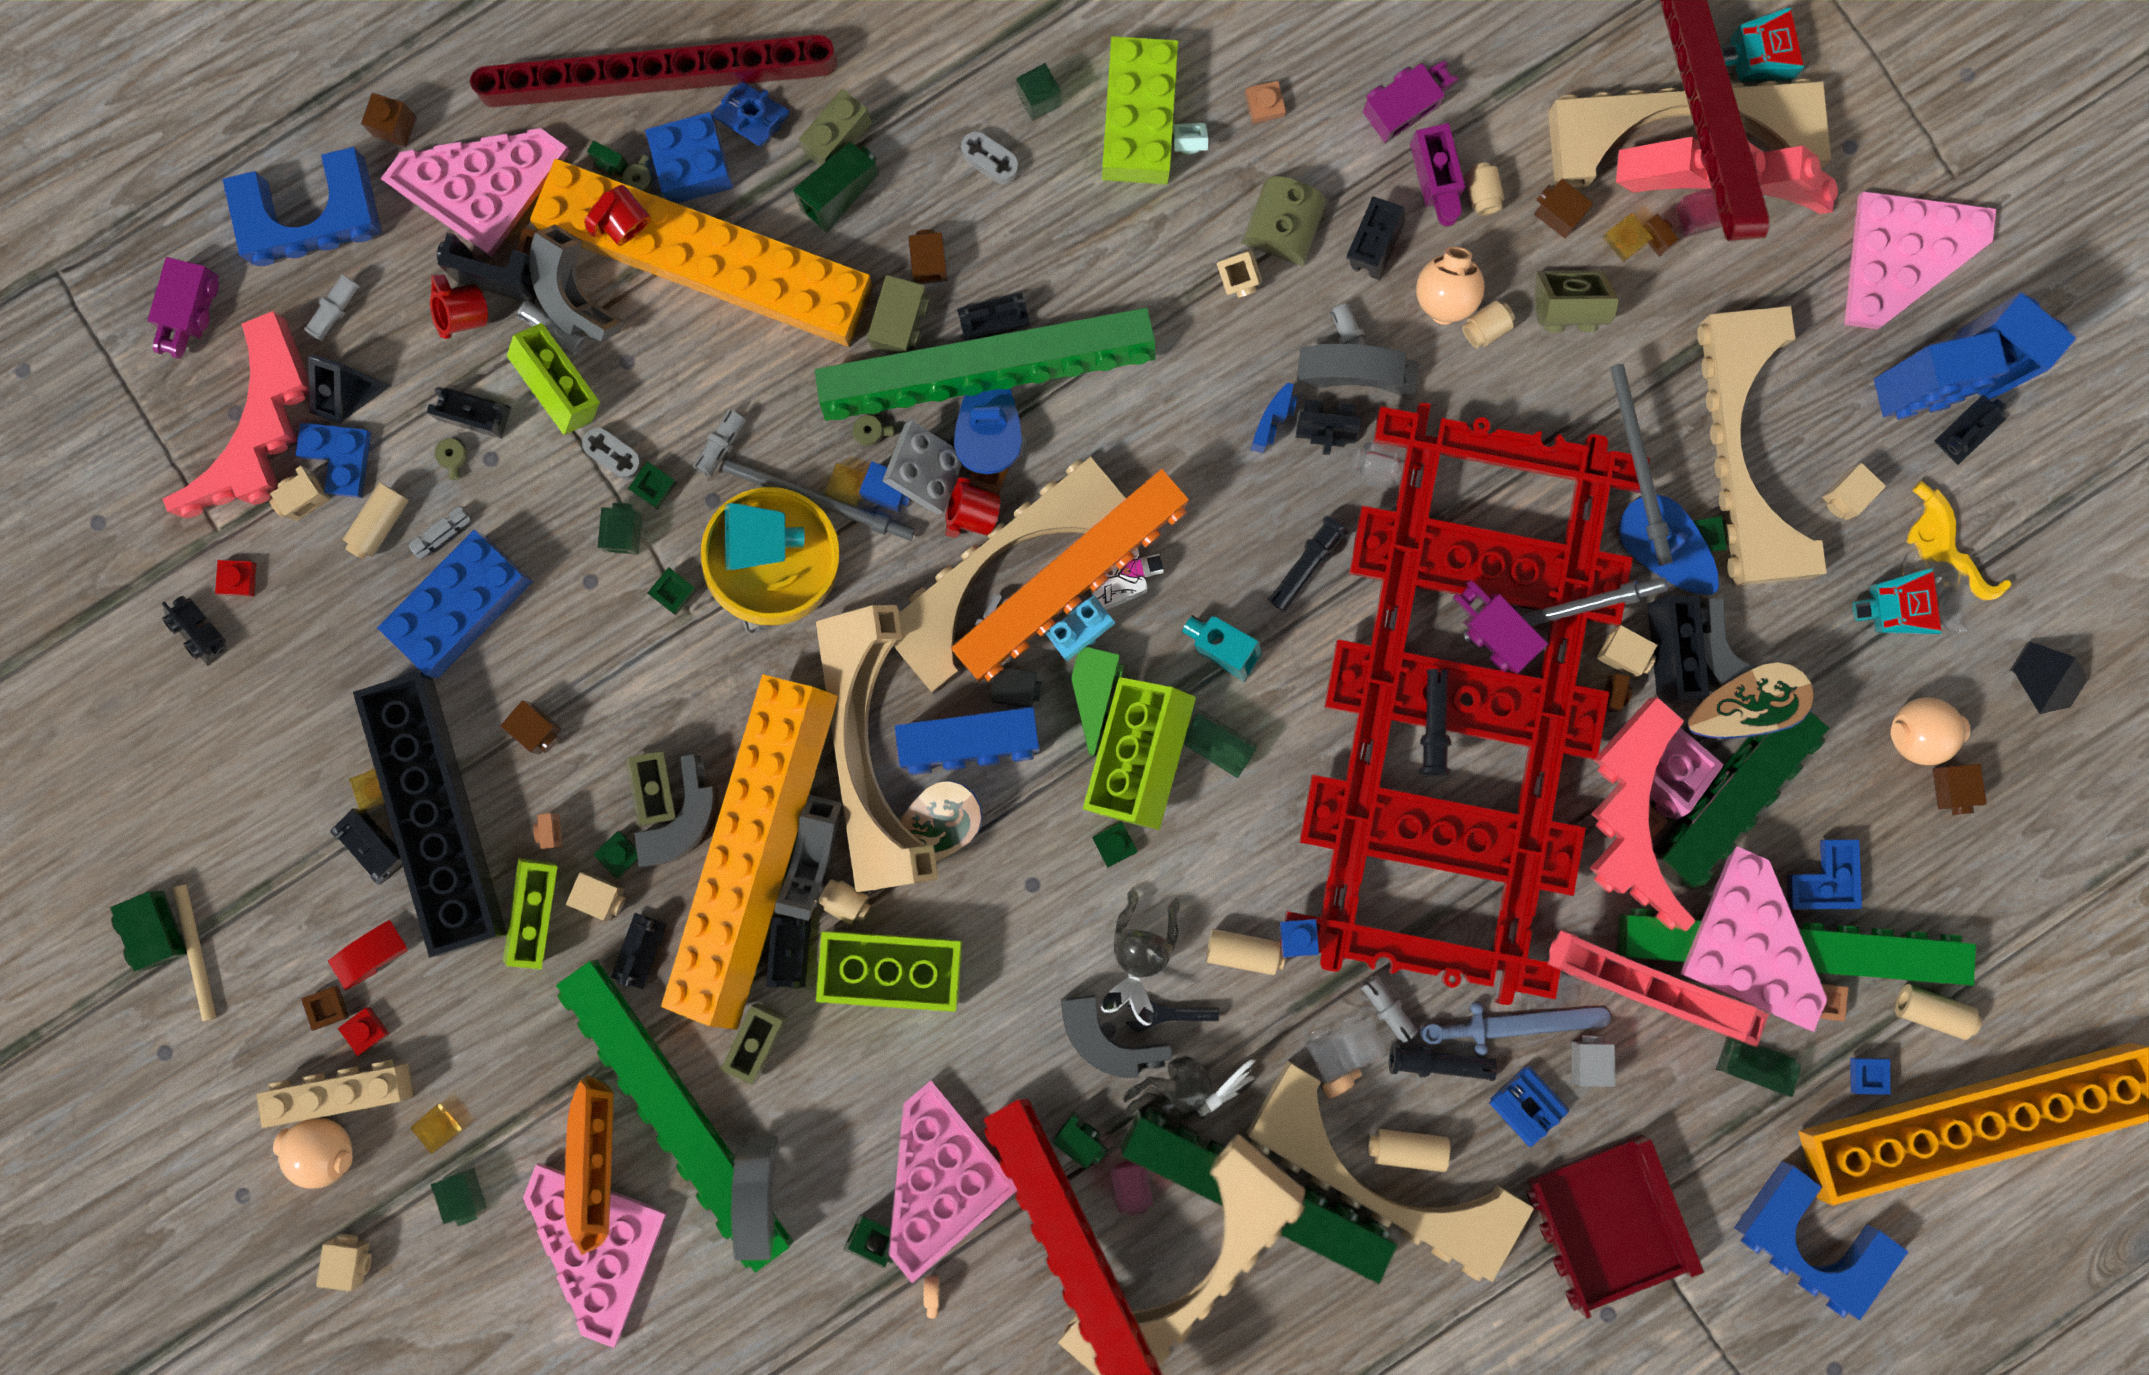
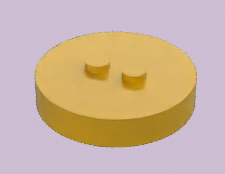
M763 487L742 492L720 506L705 528L701 543V562L704 579L716 601L729 613L744 621L772 626L797 621L816 610L824 602L834 586L839 565V543L835 529L827 515L817 504L795 491L777 487ZM735 503L783 512L785 514V527L804 528V547L785 548V561L725 570V505Z

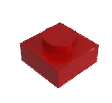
M218 560L215 594L254 597L257 563L252 561Z
M365 1007L337 1028L357 1056L363 1055L390 1034L371 1007Z

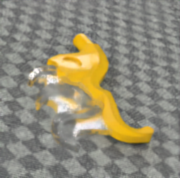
M1921 480L1913 487L1912 491L1924 500L1923 505L1925 508L1921 517L1913 524L1908 533L1906 542L1908 544L1914 543L1916 548L1905 556L1902 563V573L1907 575L1912 573V569L1921 571L1933 568L1941 623L1952 632H1968V628L1961 624L1963 611L1979 600L1989 601L2000 597L2011 586V582L2003 580L1995 587L1988 585L1983 580L1969 555L1957 551L1955 546L1956 519L1953 509L1938 489L1933 490Z

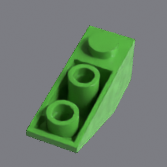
M1085 647L1077 654L1071 681L1090 756H1094L1096 749L1099 750L1104 730L1101 729L1104 716L1108 717L1113 700V697H1110L1112 684L1118 683L1119 677L1122 676L1124 665L1118 664L1120 655Z

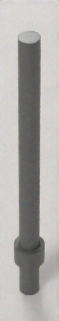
M1618 364L1610 367L1649 523L1646 530L1649 541L1653 540L1659 566L1673 563L1667 536H1670L1667 522L1662 520L1624 364Z
M726 459L723 465V472L764 487H777L795 491L813 501L820 508L871 526L872 531L883 535L890 533L912 541L915 528L894 521L892 516L879 511L877 514L730 459Z
M1665 577L1639 584L1637 581L1621 584L1620 589L1525 613L1520 616L1530 626L1622 602H1625L1627 605L1640 602L1642 597L1668 591V583ZM1465 629L1464 636L1466 641L1468 643L1472 642V640L1466 635V632L1469 629Z

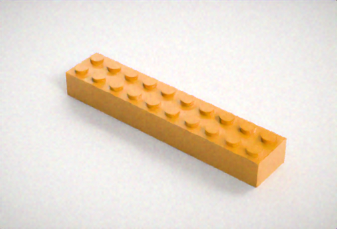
M556 158L554 159L530 217V221L539 231L552 225H557L583 241L581 248L850 347L873 288L868 274L626 184L623 185L626 186L652 217L650 223L635 238L622 246H617L606 232L600 238L597 236L592 237L585 228L584 220L604 192L610 191L623 183Z
M762 674L662 1001V1008L710 1027L738 1030L797 836L800 815L809 796L837 703V695L815 687Z
M2126 1043L1798 1130L1811 1179L1822 1187L1816 1195L1817 1199L1833 1206L2148 1122L2149 1046Z

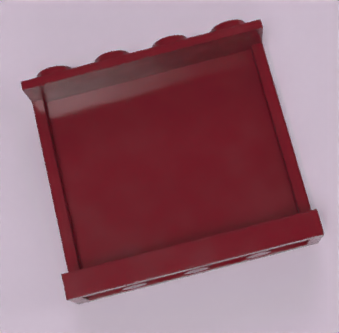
M1639 1135L1527 1179L1530 1190L1526 1191L1527 1198L1534 1211L1539 1210L1543 1223L1539 1224L1540 1231L1547 1244L1552 1243L1557 1255L1552 1257L1553 1264L1560 1278L1565 1276L1570 1288L1565 1291L1568 1302L1573 1311L1578 1310L1585 1318L1592 1317L1590 1311L1682 1274H1687L1693 1278L1704 1273L1650 1138Z

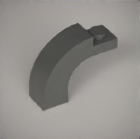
M552 225L535 232L530 249V275L536 296L550 319L570 336L583 330L590 338L602 342L620 333L624 321L590 300L579 284L576 265L583 241L557 225Z
M1359 344L1314 345L1300 348L1297 381L1318 388L1360 385L1383 389L1404 397L1416 396L1419 362L1407 359L1404 352L1377 346Z
M1709 599L1701 602L1700 608L1708 682L1718 690L1743 673L1759 666L1742 661L1732 652L1726 639L1724 599Z
M694 754L680 756L685 801L678 817L663 828L634 833L639 867L667 864L686 856L704 840L710 831L717 814L719 793L717 787L704 788V782L708 781V769L706 762H701L700 756Z
M813 795L808 796L806 805L800 815L792 862L776 901L775 913L809 921L814 907L818 905L829 870L839 828L842 802Z
M1095 995L1061 999L1063 1023L1069 1040L1080 1056L1096 1069L1117 1077L1139 1078L1138 1064L1144 1063L1145 1069L1165 1067V1061L1172 1060L1169 1043L1128 1047L1110 1040L1099 1025Z
M756 1135L753 1137H743L741 1147H737L732 1183V1239L735 1261L771 1259L775 1238L772 1189L779 1150L778 1136L765 1137Z

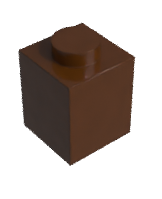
M372 93L361 124L374 138L406 147L416 116L404 102Z
M1561 179L1555 188L1549 184L1540 194L1536 201L1541 205L1534 215L1565 239L1594 203L1565 180Z
M924 229L917 231L916 235L908 236L914 283L925 284L948 281L942 232L936 233L935 230Z
M522 700L500 725L502 729L530 753L539 755L542 751L544 753L548 752L557 743L559 737L556 735L562 729L532 702Z
M1981 764L1932 769L1938 809H1951L1952 815L1974 813V806L1987 805Z

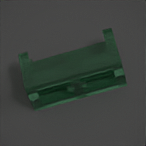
M1199 709L1189 725L1183 744L1236 778H1239L1257 749L1256 743Z
M1727 1036L1715 1070L1793 1098L1801 1064L1795 1062L1796 1058L1760 1045L1755 1047Z

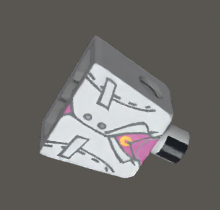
M1137 548L1132 552L1135 558L1121 570L1114 567L1108 572L1106 576L1109 580L1095 592L1090 589L1091 595H1094L1104 609L1108 610L1147 593L1145 577L1164 573L1159 553L1140 558Z

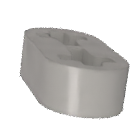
M971 132L963 138L961 152L964 160L969 165L999 184H1009L1016 179L1018 175V161L1012 152L981 132ZM978 143H982V151L987 157L979 152L971 155L969 145L976 146ZM994 159L1000 164L1008 161L1011 171L1004 170L1001 174L998 173V167L992 160Z
M594 428L584 435L582 439L584 451L619 478L624 480L634 479L643 468L641 457L632 448L606 430ZM605 437L603 442L611 449L609 453L606 454L601 449L593 452L595 446L592 444V441L595 438L601 440ZM617 454L624 459L632 456L630 461L634 466L631 470L624 468L620 471L622 465L614 458Z

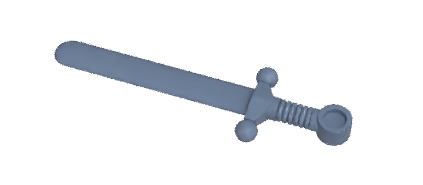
M1476 1001L1470 1006V1010L1473 1013L1470 1023L1438 1026L1429 1022L1421 1027L1420 1036L1423 1041L1433 1045L1438 1044L1442 1039L1472 1037L1477 1044L1474 1051L1478 1056L1482 1057L1488 1053L1485 1039L1601 1028L1609 1024L1611 1014L1604 1007H1592L1482 1018L1483 1004Z

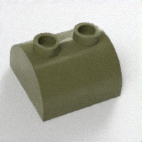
M1280 176L1266 178L1241 244L1304 267L1327 205L1326 197L1315 188L1291 178Z
M1604 270L1537 271L1535 281L1536 316L1538 323L1544 326L1546 331L1559 333L1565 330V325H1578V329L1581 331L1595 332L1598 330L1599 325H1610L1613 322L1619 298Z

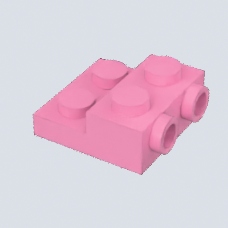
M1679 727L1668 742L1656 767L1649 795L1657 803L1656 810L1662 816L1676 820L1692 811L1724 765L1681 727Z

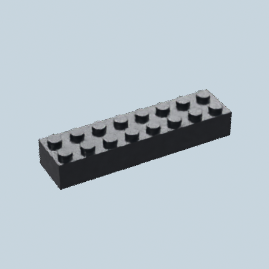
M418 671L354 691L353 695L429 958L443 956L506 936V927L433 677Z

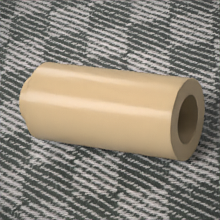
M379 482L342 539L348 543L345 549L361 559H364L366 555L374 557L410 500Z
M1217 929L1211 930L1206 963L1275 975L1277 969L1283 970L1285 957H1282L1280 941Z
M1906 984L1901 989L1895 1004V1014L1897 1017L1962 1040H1968L1971 1036H1975L1981 1028L1982 1019L1976 1007L1910 984Z
M1378 1129L1376 1135L1370 1136L1369 1156H1374L1375 1164L1446 1172L1450 1158L1449 1137Z

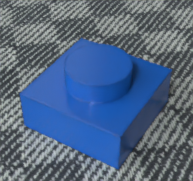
M1316 919L1280 922L1282 957L1319 955Z
M1850 1057L1851 1093L1891 1095L1890 1059Z

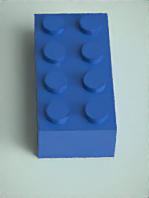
M2020 292L1960 328L1950 341L1998 331L2008 372L1996 378L1995 385L1980 389L1981 392L1977 393L1980 396L1983 395L1989 401L2049 371L2076 340V337L2069 332L2065 323L2052 318L2042 310L2037 300Z
M1994 331L1929 345L1874 378V383L1883 417L1896 415L1897 420L1916 416L1918 411L1929 409L1930 413L1949 409L1951 404L1966 400L1965 397L1980 393V389L1995 385V379L2006 374L2008 368L1999 333Z
M473 530L377 629L421 672L438 679L533 581L487 536Z
M1033 707L894 725L899 766L908 770L909 774L912 775L932 773L931 767L943 765V769L946 771L965 769V762L977 761L979 766L1000 764L999 758L1012 756L1013 762L1028 761L1034 759L1033 753H1040Z

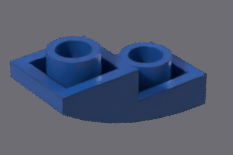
M1286 383L1266 408L1255 432L1250 451L1263 453L1266 444L1273 445L1277 425L1271 424V422L1283 424L1287 415L1293 416L1297 402V396L1292 395L1294 384Z

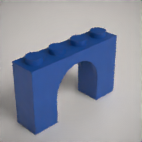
M354 147L321 154L329 190L328 202L323 213L315 221L302 227L280 225L275 214L269 183L256 171L223 178L239 256L252 265L268 266L273 264L276 259L284 257L301 258L306 256L308 251L317 249L333 250L338 248L341 243L349 241L366 242L371 240L372 236L382 234L365 157Z
M1781 1161L1734 1229L1744 1235L1740 1241L1757 1254L1764 1250L1772 1256L1769 1263L1785 1275H1788L1791 1271L1801 1278L1797 1284L1814 1297L1821 1293L1829 1299L1826 1306L1844 1319L1849 1314L1860 1321L1908 1254V1251L1880 1230L1866 1224L1841 1259L1826 1266L1807 1264L1797 1248L1796 1228L1800 1218L1822 1187L1795 1166Z

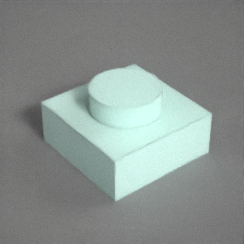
M1206 123L1173 124L1174 151L1195 154L1200 150H1208Z

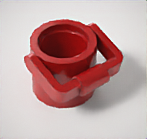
M622 184L610 191L604 192L594 204L584 222L590 236L600 238L606 232L617 246H622L641 233L650 223L652 217L626 186Z
M445 274L431 275L430 311L435 328L441 338L449 339L452 337V333L486 326L488 322V308L482 291L477 285L469 284L451 288Z
M958 478L946 507L945 520L947 525L945 536L957 538L961 529L988 536L994 529L1000 512L999 494L969 486V479Z

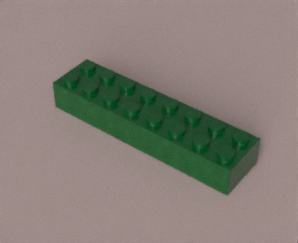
M1148 1108L1146 1113L1138 1109L1122 1142V1157L1224 1207L1218 1180L1211 1174V1170L1216 1158L1227 1146L1213 1139H1210L1208 1144L1200 1140L1197 1131L1181 1123L1176 1128L1168 1124L1165 1115L1151 1108ZM1305 1185L1303 1188L1305 1193L1302 1200L1304 1209L1293 1223L1286 1221L1280 1228L1282 1231L1280 1236L1380 1285L1398 1246L1391 1238L1392 1232L1386 1229L1387 1226L1371 1217H1367L1366 1221L1359 1219L1360 1216L1354 1213V1209L1339 1201H1336L1334 1206L1327 1203L1328 1200L1323 1198L1324 1195Z

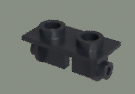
M1022 292L957 308L965 341L1030 325Z
M1983 395L1980 396L1934 442L1959 465L2006 420L2004 417L2006 405L1999 399L1992 402L1988 401Z
M180 596L173 601L174 607L172 608L166 602H163L162 606L165 616L162 617L164 624L173 634L179 632L186 640L183 645L195 660L201 658L209 666L211 665L209 659L211 653L220 655L227 649V646L224 644L226 642L225 638L222 637L211 622L201 628L196 626L204 621L206 616L192 599Z
M634 913L611 978L618 980L617 983L628 987L632 985L644 989L667 924Z

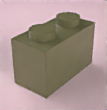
M841 89L799 138L804 153L821 166L849 142L856 143L872 124L869 111L844 89Z
M888 275L885 276L867 336L870 347L893 354L909 352L911 348L917 349L921 337V330L917 329L921 317L926 318L931 298L927 297L924 285Z
M663 751L626 758L637 826L676 819Z
M759 1003L752 1005L720 1070L748 1084L753 1085L756 1083L768 1062L788 1017Z

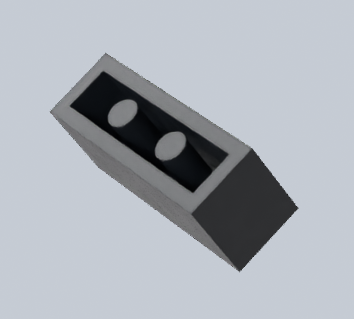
M1699 595L1668 596L1647 603L1651 642L1657 645L1653 652V655L1656 656L1654 674L1657 697L1664 704L1690 703L1706 699L1709 696V685Z

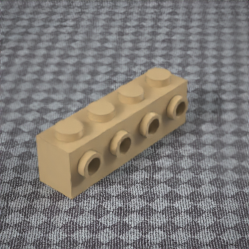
M392 1059L372 1063V1070L359 1072V1066L337 1070V1077L325 1079L324 1073L302 1077L303 1083L291 1085L290 1079L268 1083L269 1090L256 1093L261 1129L410 1099L414 1096L408 1063L394 1066Z

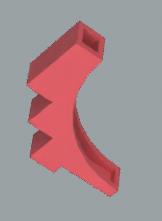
M1693 136L1619 150L1616 183L1633 193L1661 189H1711L1699 141ZM1748 142L1763 195L1797 203L1819 214L1833 212L1834 200H1836L1838 195L1836 180L1821 170L1820 161L1816 154L1803 145L1763 152Z
M274 311L242 323L249 351L250 380L247 402L235 433L225 450L208 470L188 486L163 498L167 512L183 518H191L203 513V508L213 504H227L233 501L235 497L252 505L261 504L270 500V493L278 489V482L267 454L275 455L282 453L288 449V445L298 442L284 405H295L305 400V396L309 395V377L286 319Z
M1658 697L1649 698L1593 759L1600 766L1597 771L1612 784L1617 781L1619 784L1592 813L1598 820L1595 824L1597 828L1612 839L1614 835L1617 838L1590 869L1597 875L1594 881L1608 893L1614 890L1624 894L1631 886L1633 888L1629 892L1631 896L1645 907L1648 903L1651 904L1659 912L1656 918L1670 930L1676 927L1687 931L1695 922V919L1676 900L1662 877L1652 849L1648 824L1649 795L1656 767L1668 742L1684 721Z
M1563 931L1559 932L1558 938L1553 941L1550 947L1548 964L1566 972L1570 976L1666 1012L1689 1023L1749 1045L1758 1046L1769 1014L1756 1007L1669 976Z

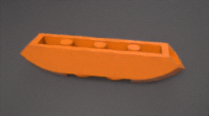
M590 1075L580 1080L574 1092L568 1113L566 1136L564 1214L569 1234L581 1255L602 1246L609 1235L614 1092L607 1084Z

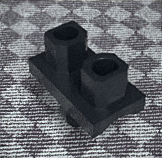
M1307 400L1303 411H1300L1295 438L1310 439V444L1322 445V455H1330L1332 446L1344 447L1345 443L1356 444L1358 431L1361 427V417H1356L1354 404L1341 403L1336 406L1335 414L1323 413V403L1316 400Z

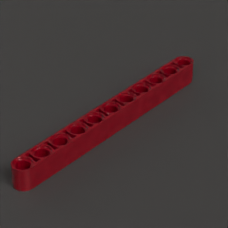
M1660 0L1724 236L1727 241L1765 238L1769 231V214L1708 1Z
M807 35L482 66L473 71L470 76V85L485 105L496 108L738 85L742 82L749 84L823 77L835 71L838 60L833 44L828 37L824 35ZM821 51L829 53L822 60L813 58L816 53ZM785 55L795 56L794 60L789 63L780 62ZM752 58L762 59L756 66L747 65ZM720 61L729 62L724 69L714 68ZM695 64L691 72H681L685 65ZM662 67L659 74L655 76L648 75L651 69ZM622 70H629L626 77L616 79L617 73ZM595 73L594 79L589 82H583V78L587 74ZM562 76L558 84L550 85L554 77ZM529 80L525 87L517 88L520 81ZM494 82V88L485 92V86Z

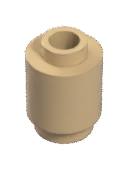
M1489 162L1479 163L1470 167V172L1465 175V181L1471 208L1476 210L1478 216L1489 215L1502 210V201L1505 198L1498 167L1490 166Z
M1493 301L1469 317L1467 323L1462 326V330L1474 348L1486 347L1513 329L1515 315L1506 303L1501 304L1498 301Z
M831 879L818 900V903L824 906V911L850 926H853L856 921L862 924L872 907L867 903L869 900L868 895L863 892H856L854 887L842 880L838 883Z

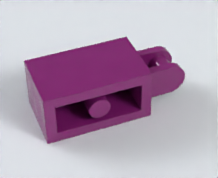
M1446 60L1438 63L1428 71L1422 63L1413 69L1410 66L1406 67L1394 77L1393 83L1385 88L1383 85H1380L1366 96L1367 101L1363 114L1385 144L1439 108L1445 96L1444 92L1459 81L1457 75L1452 76L1447 69L1449 64ZM1434 77H1437V79L1441 83L1440 85H1437V83L1433 79Z
M1446 123L1416 130L1410 142V148L1425 207L1434 206L1438 222L1442 226L1450 227L1456 223L1462 209L1459 197L1465 188L1450 125Z
M170 257L165 258L147 319L148 322L157 326L153 341V351L155 353L163 354L167 352L171 353L172 357L180 359L185 353L189 336L201 339L203 330L209 324L208 311L212 298L217 295L219 288V276L202 265ZM172 332L175 333L173 340L170 339Z
M1470 580L1466 584L1468 588L1463 593L1453 596L1455 602L1469 615L1463 622L1469 628L1466 635L1478 647L1481 648L1485 645L1493 653L1490 659L1503 672L1509 669L1511 672L1519 673L1548 643L1500 594L1492 593L1488 597ZM1478 597L1483 603L1474 610L1470 604Z

